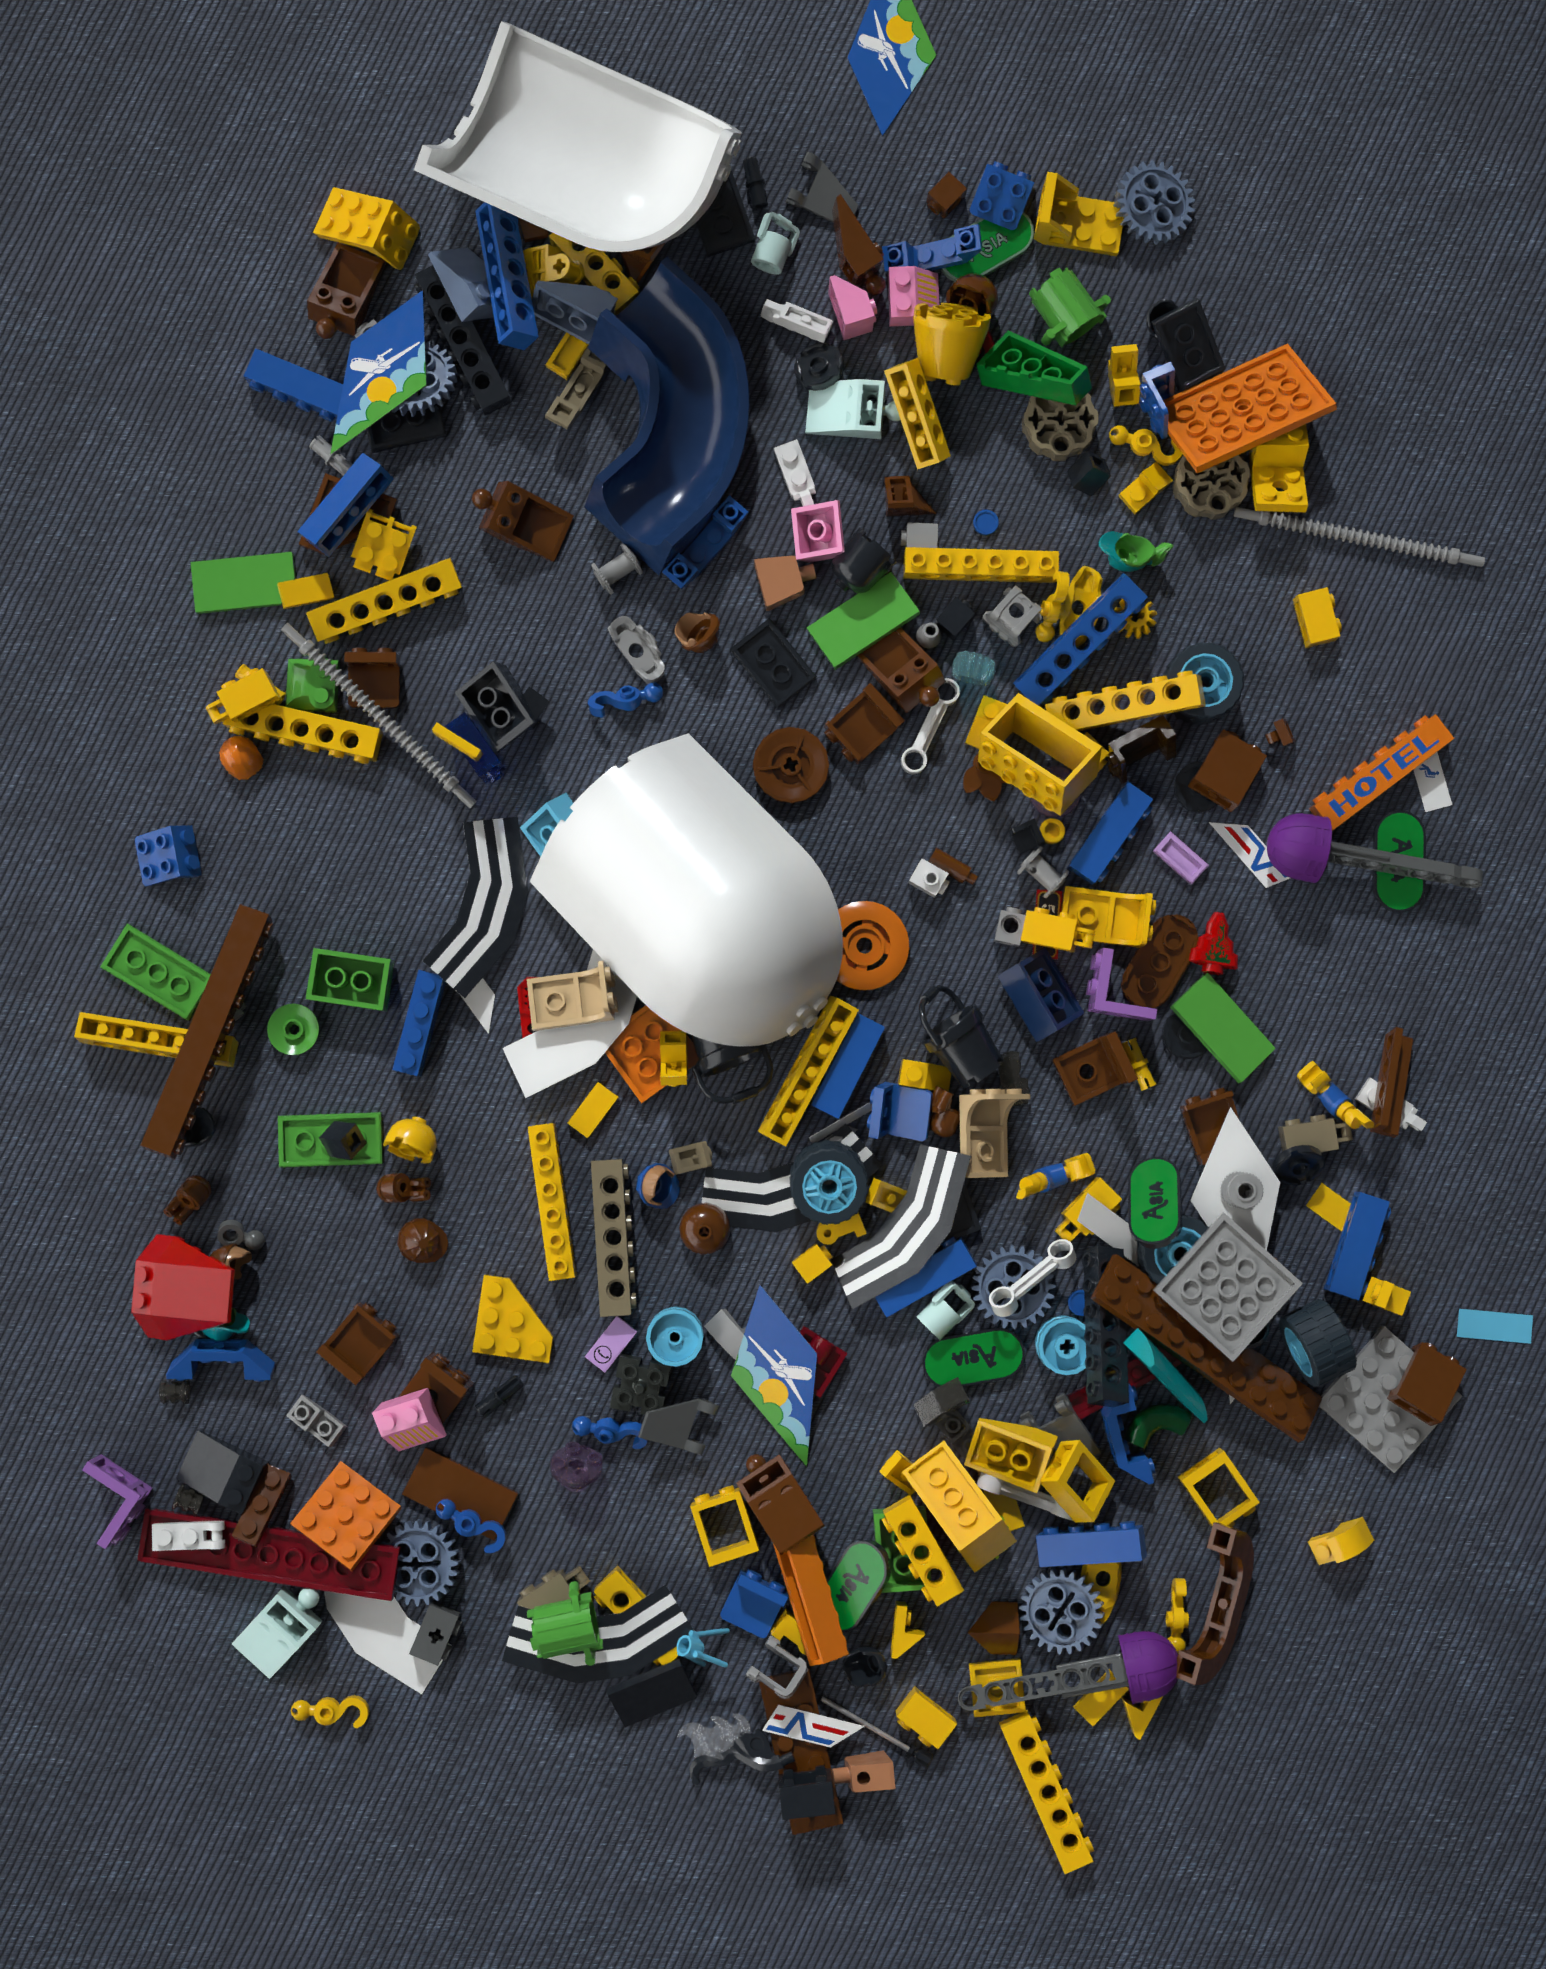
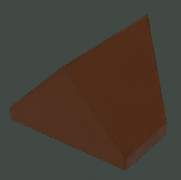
M665 243L650 248L620 252L628 277H632L638 284L663 249Z
M910 476L884 477L886 517L936 514L912 484Z
M991 1601L990 1605L967 1633L990 1654L1016 1655L1020 1635L1018 1602Z

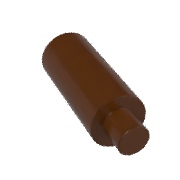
M937 847L928 861L949 873L948 876L962 884L964 881H967L973 885L978 877L970 872L972 869L970 866Z

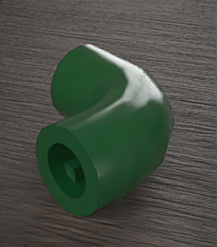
M1165 1403L1149 1406L1136 1414L1128 1425L1123 1438L1146 1449L1151 1437L1158 1430L1165 1429L1182 1436L1189 1425L1192 1413L1181 1407Z

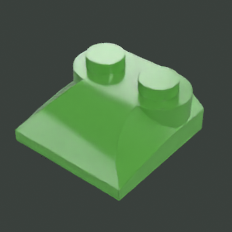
M288 659L285 707L301 711L337 713L338 687H336V681H330L331 677L329 675L325 676L324 670L319 671L320 666H314L313 660ZM331 660L330 663L332 665L336 664V669L339 670L340 662L338 660Z

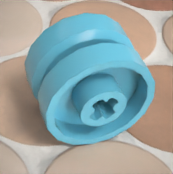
M676 1306L665 1308L654 1316L648 1326L646 1335L648 1350L657 1361L664 1365L674 1367L685 1365L696 1358L702 1348L704 1337L702 1323L696 1314L686 1308ZM677 1332L680 1335L679 1341H671V1333Z
M1066 1315L1054 1316L1045 1321L1037 1331L1035 1338L1036 1353L1042 1363L1055 1373L1062 1375L1078 1374L1086 1368L1085 1324L1074 1317ZM1065 1340H1067L1069 1343L1066 1349L1060 1348V1344H1064Z

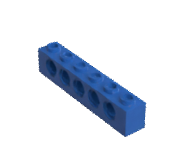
M484 202L475 212L498 343L525 350L538 338V329L526 271L518 218Z
M1123 573L1013 684L1030 701L1038 706L1040 704L1044 706L1053 697L1052 692L1058 686L1062 688L1072 678L1070 674L1076 668L1081 669L1089 662V655L1095 649L1099 651L1108 643L1107 637L1113 631L1117 633L1127 624L1125 619L1132 612L1137 614L1146 605L1144 601L1148 596ZM1119 598L1124 599V609L1120 612H1114L1112 608L1113 602ZM1099 617H1105L1107 622L1105 628L1095 630L1094 621ZM1082 635L1087 636L1088 644L1082 649L1076 648V639ZM1061 654H1068L1070 657L1069 663L1064 667H1059L1057 665V658ZM1044 672L1050 673L1051 681L1046 685L1039 684L1038 678L1040 674Z

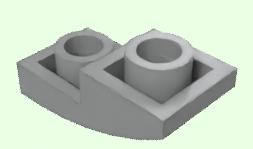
M721 1309L704 1327L736 1360L746 1328H741L726 1309Z
M305 1395L299 1397L286 1415L304 1431H309L327 1447H332L347 1427L343 1422Z

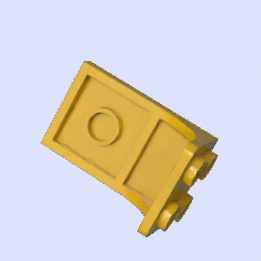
M333 187L313 233L322 239L367 250L388 262L395 269L401 270L418 235L420 225L394 201Z
M1065 886L1061 912L1075 915L1074 919L1081 922V928L1094 930L1093 942L1140 948L1152 939L1153 926L1149 925L1150 916L1155 914L1156 900L1152 899L1153 893L1125 894ZM1079 932L1077 940H1083L1084 933Z

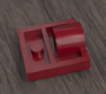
M803 1325L800 1333L817 1353L814 1394L821 1398L848 1353Z

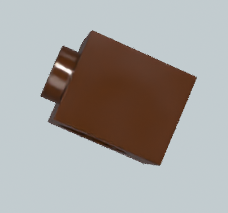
M948 172L928 192L927 206L935 215L940 214L945 219L965 198L967 188Z

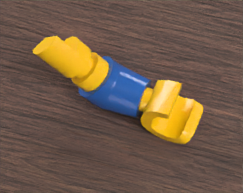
M1314 1061L1309 1062L1298 1072L1297 1078L1302 1085L1312 1094L1318 1093L1317 1096L1326 1110L1336 1119L1345 1121L1352 1129H1357L1361 1125L1366 1129L1374 1127V1122L1359 1109H1356L1353 1101L1334 1083L1329 1084L1331 1081L1330 1077Z
M1084 1153L1064 1160L1065 1166L1062 1163L1035 1170L1032 1175L1021 1179L1019 1184L1020 1190H1018L1016 1198L1023 1199L1037 1192H1048L1068 1183V1178H1070L1071 1182L1094 1175L1095 1167L1091 1156L1088 1153Z

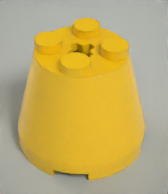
M921 303L914 307L913 322L917 357L925 380L935 381L938 378L946 380V383L950 385H961V380L970 377L990 327V314L981 316L976 308L951 303H941V305H934L933 308H928V304Z

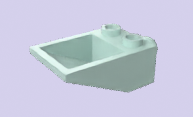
M865 379L839 380L824 390H809L805 433L881 439L883 415L887 416L891 421H900V417L894 401L884 405L885 381ZM870 397H874L877 401L875 404H873L871 400H869L868 402L867 400ZM872 422L874 426H868L866 423Z
M284 1586L235 1639L232 1645L270 1679L321 1624L322 1620L310 1610L319 1602V1593L316 1589L304 1588L297 1598Z

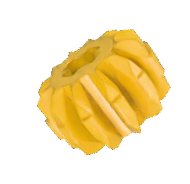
M1124 599L1119 602L1121 607H1116L1114 612H1120L1124 609ZM1151 601L1148 602L1137 613L1139 614L1137 618L1140 617V619L1136 622L1131 620L1133 616H1128L1125 619L1127 624L1119 633L1126 629L1125 637L1129 638L1132 632H1134L1136 639L1141 637V631L1148 635L1151 632L1149 627H1154L1156 624L1152 617L1157 615V611L1148 610L1153 603Z

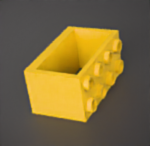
M1018 693L980 733L978 762L984 769L999 775L1007 784H1012L1020 789L1027 797L1034 798L1040 802L1048 811H1053L1061 816L1097 777L1102 746ZM1014 732L1073 771L1062 781L1004 743V741Z
M942 1441L902 1471L974 1573L1017 1542L1003 1519L945 1441Z

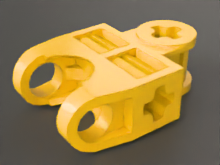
M549 244L523 250L531 298L533 297L537 281L579 284L583 279V265L577 260H571L567 255L562 254L561 250Z

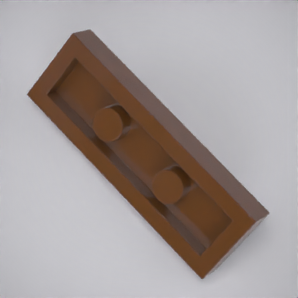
M269 1464L266 1465L233 1531V1538L254 1547L258 1546L292 1477L291 1473Z

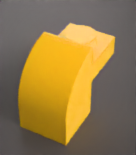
M1137 344L1111 347V359L1108 360V377L1114 407L1139 404L1141 384L1137 373Z
M660 1031L661 1086L676 1087L687 1085L686 1032Z
M1371 1276L1362 1301L1402 1316L1411 1291Z
M1360 1517L1341 1523L1333 1532L1312 1537L1308 1544L1318 1564L1322 1565L1332 1561L1340 1563L1360 1554L1372 1544L1374 1538L1364 1518Z

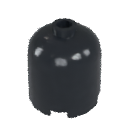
M861 528L844 545L845 552L836 555L832 560V572L837 577L834 582L844 592L848 588L854 593L861 594L867 592L896 563L894 559L890 558L891 555L874 539L871 540L866 536V532Z

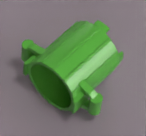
M1057 268L1049 274L1051 278L1041 285V289L1038 292L1035 288H1032L1029 292L1032 298L1031 302L1050 327L1041 339L1042 344L1046 346L1056 340L1062 348L1064 345H1068L1083 336L1098 322L1101 324L1107 317L1104 310L1111 301L1110 297L1103 295L1094 302L1073 271L1065 268L1063 272L1060 268Z
M573 1581L569 1584V1597L571 1599L536 1606L534 1609L527 1610V1618L533 1617V1623L531 1624L533 1638H530L533 1651L537 1650V1658L543 1657V1659L584 1651L585 1663L589 1666L595 1664V1650L603 1649V1639H600L598 1621L591 1598L592 1593L580 1594L578 1582Z

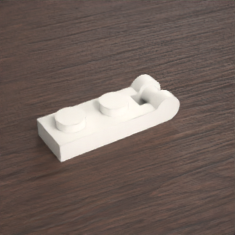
M225 1521L152 1524V1551L224 1549L225 1539H222V1530H225ZM206 1530L212 1531L211 1540H207Z

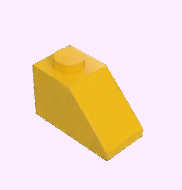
M905 1059L901 1060L898 1078L899 1085L934 1091L935 1087L939 1086L949 1092L951 1072L945 1066Z

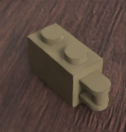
M1325 1114L1310 1116V1121L1303 1123L1300 1122V1118L1286 1120L1285 1126L1278 1127L1282 1152L1299 1145H1311L1318 1148L1321 1152L1339 1149L1338 1142L1353 1140L1350 1126L1345 1122L1335 1124L1334 1118L1326 1119ZM1336 1128L1341 1129L1342 1137L1337 1138Z
M581 1566L576 1567L567 1574L563 1569L558 1572L553 1569L541 1577L543 1582L535 1587L533 1584H530L520 1591L521 1597H519L517 1604L528 1609H534L536 1606L571 1599L569 1597L571 1577L574 1576L579 1583V1589L587 1585L590 1580Z

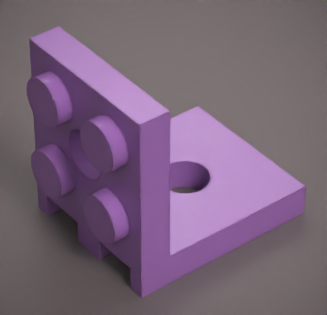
M1102 948L1095 955H1092L1090 970H1094L1093 978L1088 980L1086 995H1090L1087 1011L1143 1021L1155 1020L1157 1009L1106 1001L1114 949Z
M101 1454L89 1460L82 1471L125 1498V1501L97 1542L99 1546L107 1549L113 1544L116 1546L120 1540L123 1541L131 1530V1527L128 1525L142 1514L146 1507L143 1502L153 1488Z

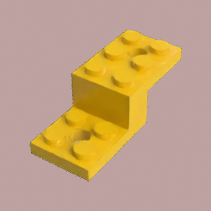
M1306 424L1250 449L1248 457L1255 511H1307L1308 500L1303 470L1309 448ZM1276 488H1281L1284 491H1277Z

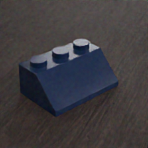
M1046 947L997 975L1036 1042L1058 1031L1084 1014Z

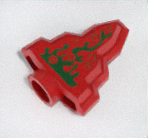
M1214 912L1206 924L1205 934L1198 937L1196 947L1191 948L1188 961L1202 965V973L1208 972L1211 975H1222L1223 969H1238V955L1234 953V943L1228 937L1229 926L1224 913Z

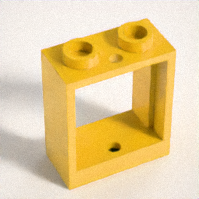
M1080 1440L1060 1442L1039 1482L1073 1521L1078 1523L1095 1521L1106 1498L1110 1494L1115 1480ZM1076 1464L1093 1482L1083 1501L1067 1484Z
M1221 1448L1216 1449L1178 1476V1479L1211 1526H1213V1522L1233 1527L1235 1525L1234 1520L1242 1515L1243 1517L1250 1515L1256 1510L1255 1506L1260 1503L1225 1451ZM1224 1464L1248 1499L1216 1520L1193 1485Z
M733 1485L720 1489V1494L711 1497L709 1493L694 1498L695 1502H692L690 1506L709 1567L759 1551V1545L742 1492L739 1488L734 1489ZM736 1499L748 1539L712 1551L700 1511Z

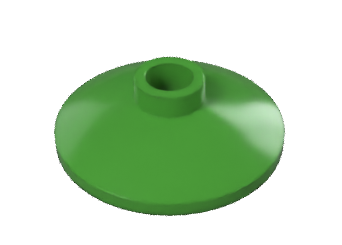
M287 1004L278 1008L271 1015L267 1026L268 1038L278 1051L288 1055H299L312 1048L317 1041L319 1023L315 1014L309 1008L300 1004ZM293 1025L299 1027V1032L295 1035L291 1033Z

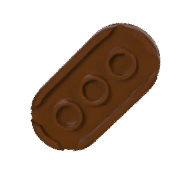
M1166 915L1157 919L1152 924L1153 934L1151 941H1147L1146 945L1138 948L1127 965L1121 978V989L1124 997L1130 1004L1148 1008H1156L1164 1004L1190 963L1188 960L1191 948L1197 945L1198 933L1194 924L1182 915Z

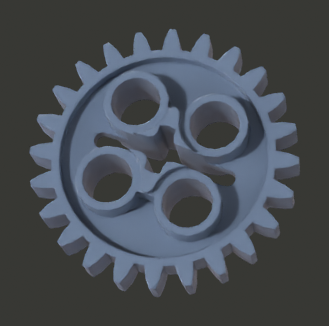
M1154 160L1148 166L1141 162L1138 168L1134 165L1129 172H1126L1122 177L1123 180H1120L1117 184L1118 190L1114 193V196L1118 200L1113 206L1120 208V210L1115 215L1116 217L1124 218L1120 223L1121 226L1128 224L1127 234L1135 231V239L1138 240L1141 236H1144L1145 244L1151 238H1153L1155 245L1161 239L1164 243H1167L1171 238L1176 239L1180 235L1179 233L1182 234L1185 231L1186 225L1192 221L1190 216L1195 212V209L1190 206L1195 202V199L1188 196L1193 192V189H1185L1188 179L1183 181L1179 179L1182 174L1181 171L1174 175L1172 173V165L1166 170L1164 169V162H1161L1158 167L1155 166ZM1145 182L1150 184L1152 189L1147 188ZM1167 195H1170L1173 198L1174 202L1170 201L1167 198ZM1135 204H1138L1141 207L1142 211L1138 210L1135 207ZM1157 216L1161 217L1164 223L1158 221Z
M430 341L425 344L426 386L420 389L421 395L418 396V392H416L395 407L392 412L395 413L400 410L401 415L404 416L407 411H410L412 417H414L416 411L420 410L421 414L425 415V409L429 408L434 412L435 404L443 406L442 398H451L448 391H455L453 383L458 382L456 377L457 370L455 364H453L452 357L448 356L446 349L441 351L438 344L432 348Z
M1010 1245L1009 1252H1006L1000 1246V1254L997 1255L991 1250L990 1255L992 1259L988 1260L982 1257L981 1259L985 1266L975 1267L981 1273L980 1275L972 1276L974 1280L978 1281V1285L971 1286L972 1290L978 1291V1294L972 1298L973 1300H981V1303L976 1308L978 1310L986 1309L983 1315L984 1318L993 1315L992 1324L995 1325L999 1320H1002V1328H1006L1008 1322H1011L1012 1328L1016 1329L1017 1322H1020L1026 1328V1320L1030 1319L1035 1324L1036 1314L1042 1317L1045 1316L1041 1310L1042 1307H1051L1046 1302V1299L1054 1298V1295L1048 1293V1289L1055 1288L1054 1284L1048 1283V1280L1053 1278L1054 1275L1049 1274L1041 1280L1034 1293H1025L1019 1298L1020 1308L1012 1315L1007 1317L997 1316L989 1302L990 1292L988 1291V1285L990 1282L997 1280L1001 1283L1002 1287H1009L1007 1284L1010 1281L1013 1283L1017 1282L1025 1270L1030 1271L1043 1259L1042 1256L1033 1259L1034 1250L1032 1249L1027 1254H1024V1246H1020L1018 1252H1015L1013 1245ZM1013 1261L1017 1262L1019 1265L1018 1273L1013 1276L1006 1273L1007 1264ZM1004 1298L1001 1304L996 1305H1005L1010 1298Z
M418 1519L413 1527L411 1521H407L404 1524V1528L401 1525L396 1526V1533L393 1531L387 1533L389 1540L381 1542L384 1545L401 1547L402 1543L409 1546L410 1555H404L401 1551L399 1561L412 1562L418 1558L419 1562L433 1560L441 1562L440 1565L426 1563L421 1567L417 1563L398 1565L395 1591L397 1592L396 1601L406 1597V1605H409L414 1599L416 1606H420L424 1599L426 1605L432 1603V1597L436 1601L442 1598L441 1592L445 1595L450 1592L447 1585L453 1586L456 1583L451 1576L460 1574V1571L454 1568V1566L461 1563V1560L454 1559V1555L460 1551L459 1549L452 1550L451 1548L455 1543V1539L446 1540L449 1531L443 1534L439 1533L441 1525H437L432 1529L430 1520L422 1526L421 1519ZM427 1543L434 1545L436 1549L434 1556L426 1551ZM402 1570L410 1573V1582L403 1580L401 1576ZM427 1570H432L436 1574L435 1582L428 1580Z
M1065 1567L1061 1569L1060 1574L1057 1573L1055 1568H1052L1050 1576L1043 1571L1040 1574L1041 1580L1035 1576L1032 1579L1034 1586L1028 1584L1025 1587L1029 1594L1021 1596V1599L1027 1602L1019 1607L1020 1610L1026 1611V1614L1020 1618V1620L1028 1621L1024 1630L1032 1629L1033 1634L1030 1639L1038 1637L1040 1639L1039 1647L1047 1643L1048 1652L1057 1647L1059 1655H1061L1064 1648L1067 1649L1069 1654H1072L1074 1646L1080 1652L1084 1648L1083 1643L1088 1646L1092 1643L1090 1636L1096 1638L1099 1635L1095 1628L1103 1626V1623L1097 1619L1103 1618L1105 1615L1104 1612L1098 1610V1608L1103 1606L1104 1602L1096 1601L1095 1599L1100 1594V1591L1092 1592L1090 1589L1094 1583L1091 1582L1086 1585L1084 1583L1086 1575H1083L1080 1579L1076 1578V1570L1067 1575ZM1052 1588H1060L1063 1591V1598L1055 1597ZM1074 1592L1075 1596L1065 1609V1614L1058 1620L1054 1629L1050 1630L1049 1626L1059 1613L1060 1607L1066 1602L1069 1594ZM1075 1602L1084 1605V1614H1080L1075 1610ZM1039 1609H1046L1050 1614V1619H1043L1039 1614ZM1060 1625H1069L1071 1627L1072 1634H1064L1061 1631Z

